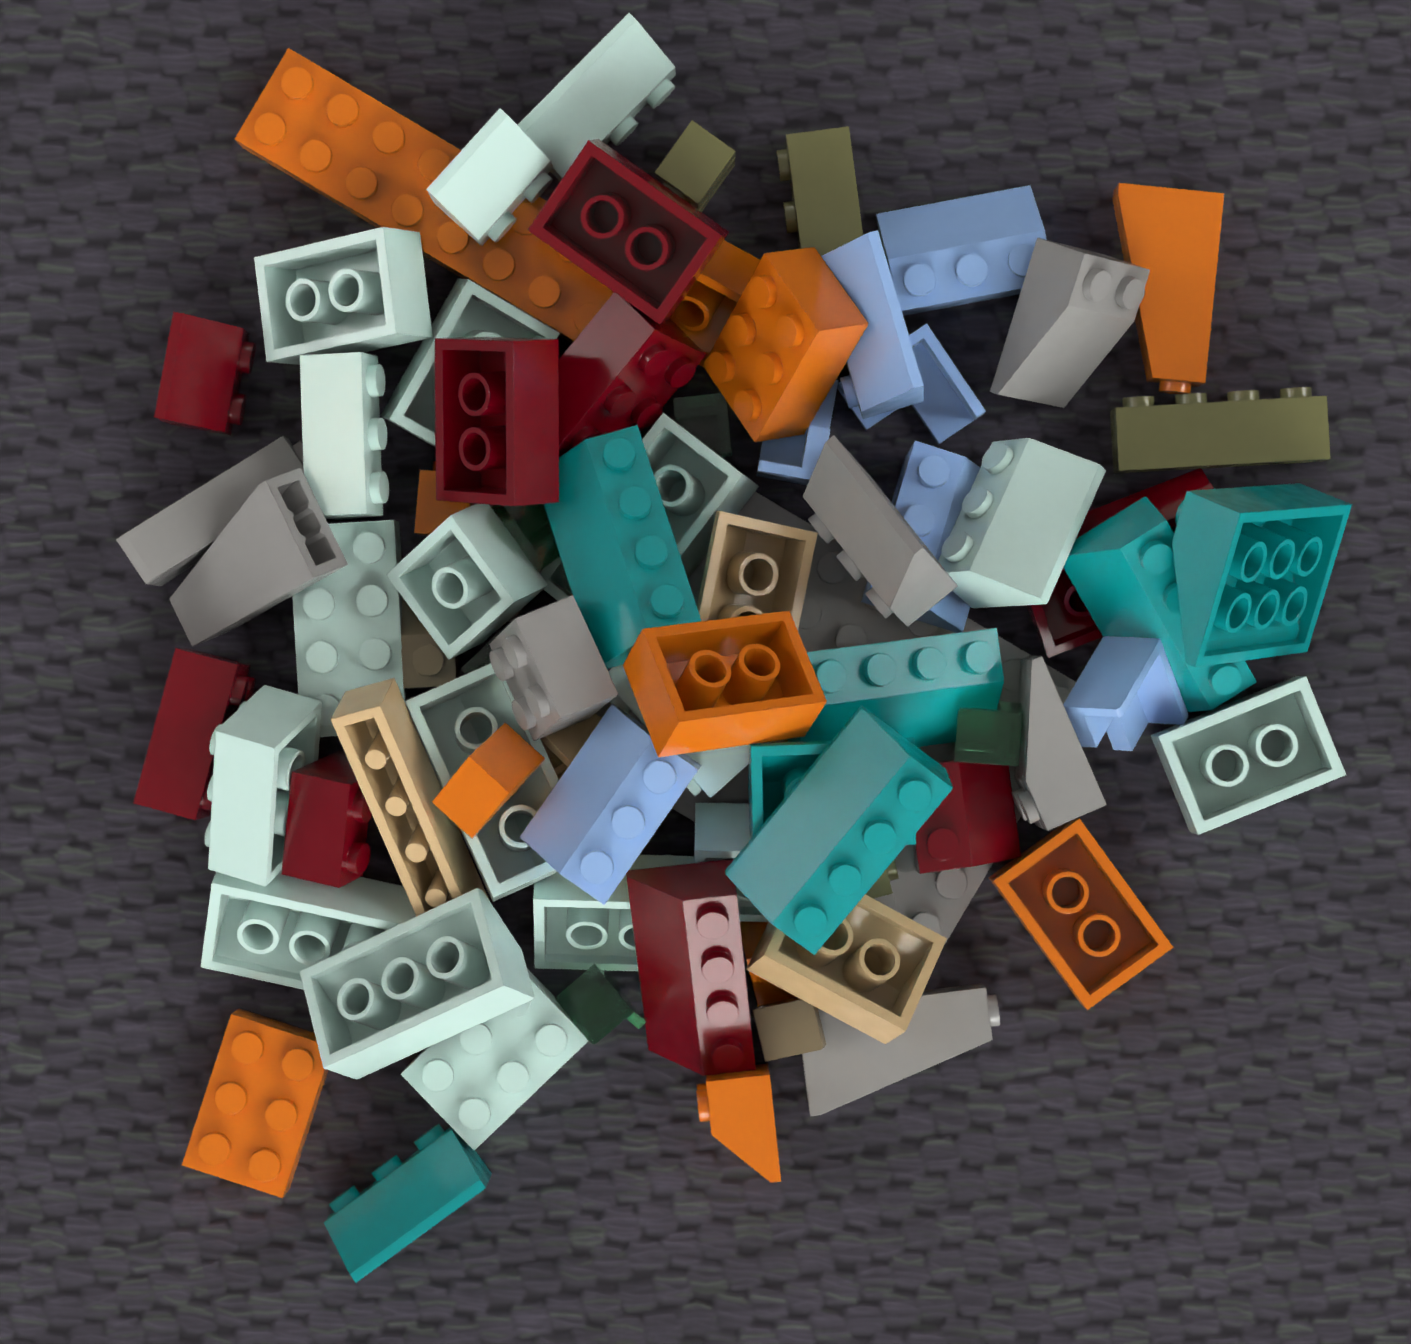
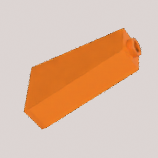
M1118 183L1113 190V205L1124 261L1150 270L1145 285V294L1135 317L1147 382L1160 383L1159 392L1190 394L1191 386L1199 387L1206 382L1224 193Z

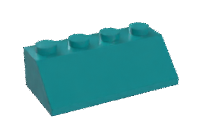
M638 425L585 439L559 457V502L545 503L543 505L571 594L577 602L606 668L609 669L624 664L642 629L701 622V618Z
M1145 496L1078 537L1073 544L1063 569L1102 636L1160 638L1187 712L1213 710L1257 681L1246 661L1193 667L1186 664L1172 548L1174 532L1164 516Z
M997 628L807 652L827 702L805 737L788 739V742L832 740L860 705L903 737H914L916 747L990 737L1004 684Z
M860 705L727 867L725 875L772 925L815 955L951 792L953 786L947 770Z

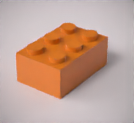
M815 247L764 253L705 360L703 367L754 442L804 435L869 323Z
M790 611L645 628L640 632L623 664L658 757L805 737L827 702Z
M1080 818L1058 826L1021 853V857L1014 858L989 877L1074 996L1087 1010L1174 948Z
M240 1008L234 1011L230 1016L182 1166L283 1198L290 1189L328 1070L324 1069L315 1033Z

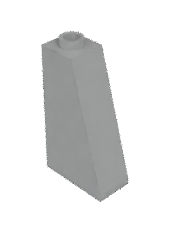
M285 436L278 438L117 538V542L145 584L163 586L196 564L258 484L301 468L304 473L303 442L300 440L292 445Z
M298 468L258 484L169 600L192 647L235 629L348 565L302 469Z
M983 983L925 990L906 1032L887 1044L818 1009L826 1046L821 1050L802 1054L810 1116L827 1113L993 1040L991 1027L1000 1026L996 994L987 995L986 987Z

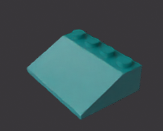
M1301 483L1187 491L1185 499L1181 502L1176 512L1175 522L1177 526L1172 540L1186 664L1193 667H1202L1307 652L1352 504Z

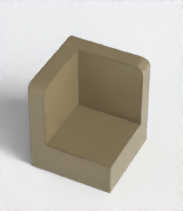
M798 997L765 1004L753 1010L765 1062L818 1051L826 1046L818 1008Z

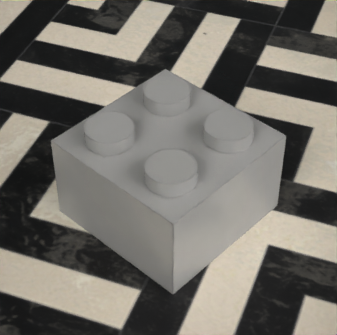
M573 595L515 618L489 644L492 649L489 655L492 668L501 681L506 680L514 697L512 710L515 719L523 730H529L533 741L592 717L618 695Z

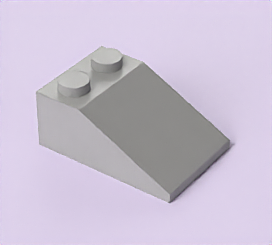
M1037 238L990 392L1064 408L1134 322L1139 305L1145 294V285L1150 270L1104 254Z
M1029 655L1020 659L1014 774L1019 789L1011 793L1023 820H1028L1030 824L1035 823L1036 826L1049 831L1107 804L1043 657Z

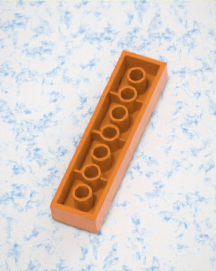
M290 48L287 49L235 137L236 142L243 149L376 228L389 227L420 232L423 256L462 279H469L559 332L558 336L570 343L574 342L614 293L528 231V228L547 202L541 197L537 198L533 203L526 198L512 213L517 218L516 222L498 242L495 243L489 238L483 246L479 245L434 204L426 190L461 150Z

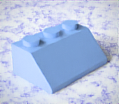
M1030 185L876 214L879 236L903 316L1020 294L1037 238L1047 240Z
M878 230L872 231L821 256L869 323L846 362L849 375L840 378L848 408L859 406L862 419L924 401V384Z
M915 440L905 456L892 504L934 557L939 560L942 546L950 536L962 509V502L970 492L980 467L965 456ZM867 581L861 602L874 606L865 594L872 588V585ZM951 591L917 620L960 633L964 630L970 606Z
M612 703L520 838L559 874L605 905L701 765L686 754L658 757L647 727Z

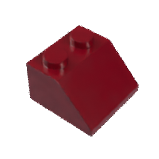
M173 312L154 417L170 425L231 436L233 424L241 426L246 409L247 397L245 394H240L239 389L242 373H251L255 359L256 343L248 342L250 333L241 327Z
M339 750L292 771L282 875L337 888L363 876V872L366 870L370 859V846L366 843L368 822L372 818V814L344 751Z
M1007 752L936 761L946 768L953 789L916 833V845H913L916 871L919 874L974 867L1021 857Z

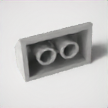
M835 435L828 439L824 444L803 494V498L815 512L808 518V521L827 544L836 539L844 550L836 557L856 581L863 575L872 585V588L865 594L886 619L894 613L908 627L958 586L867 471Z

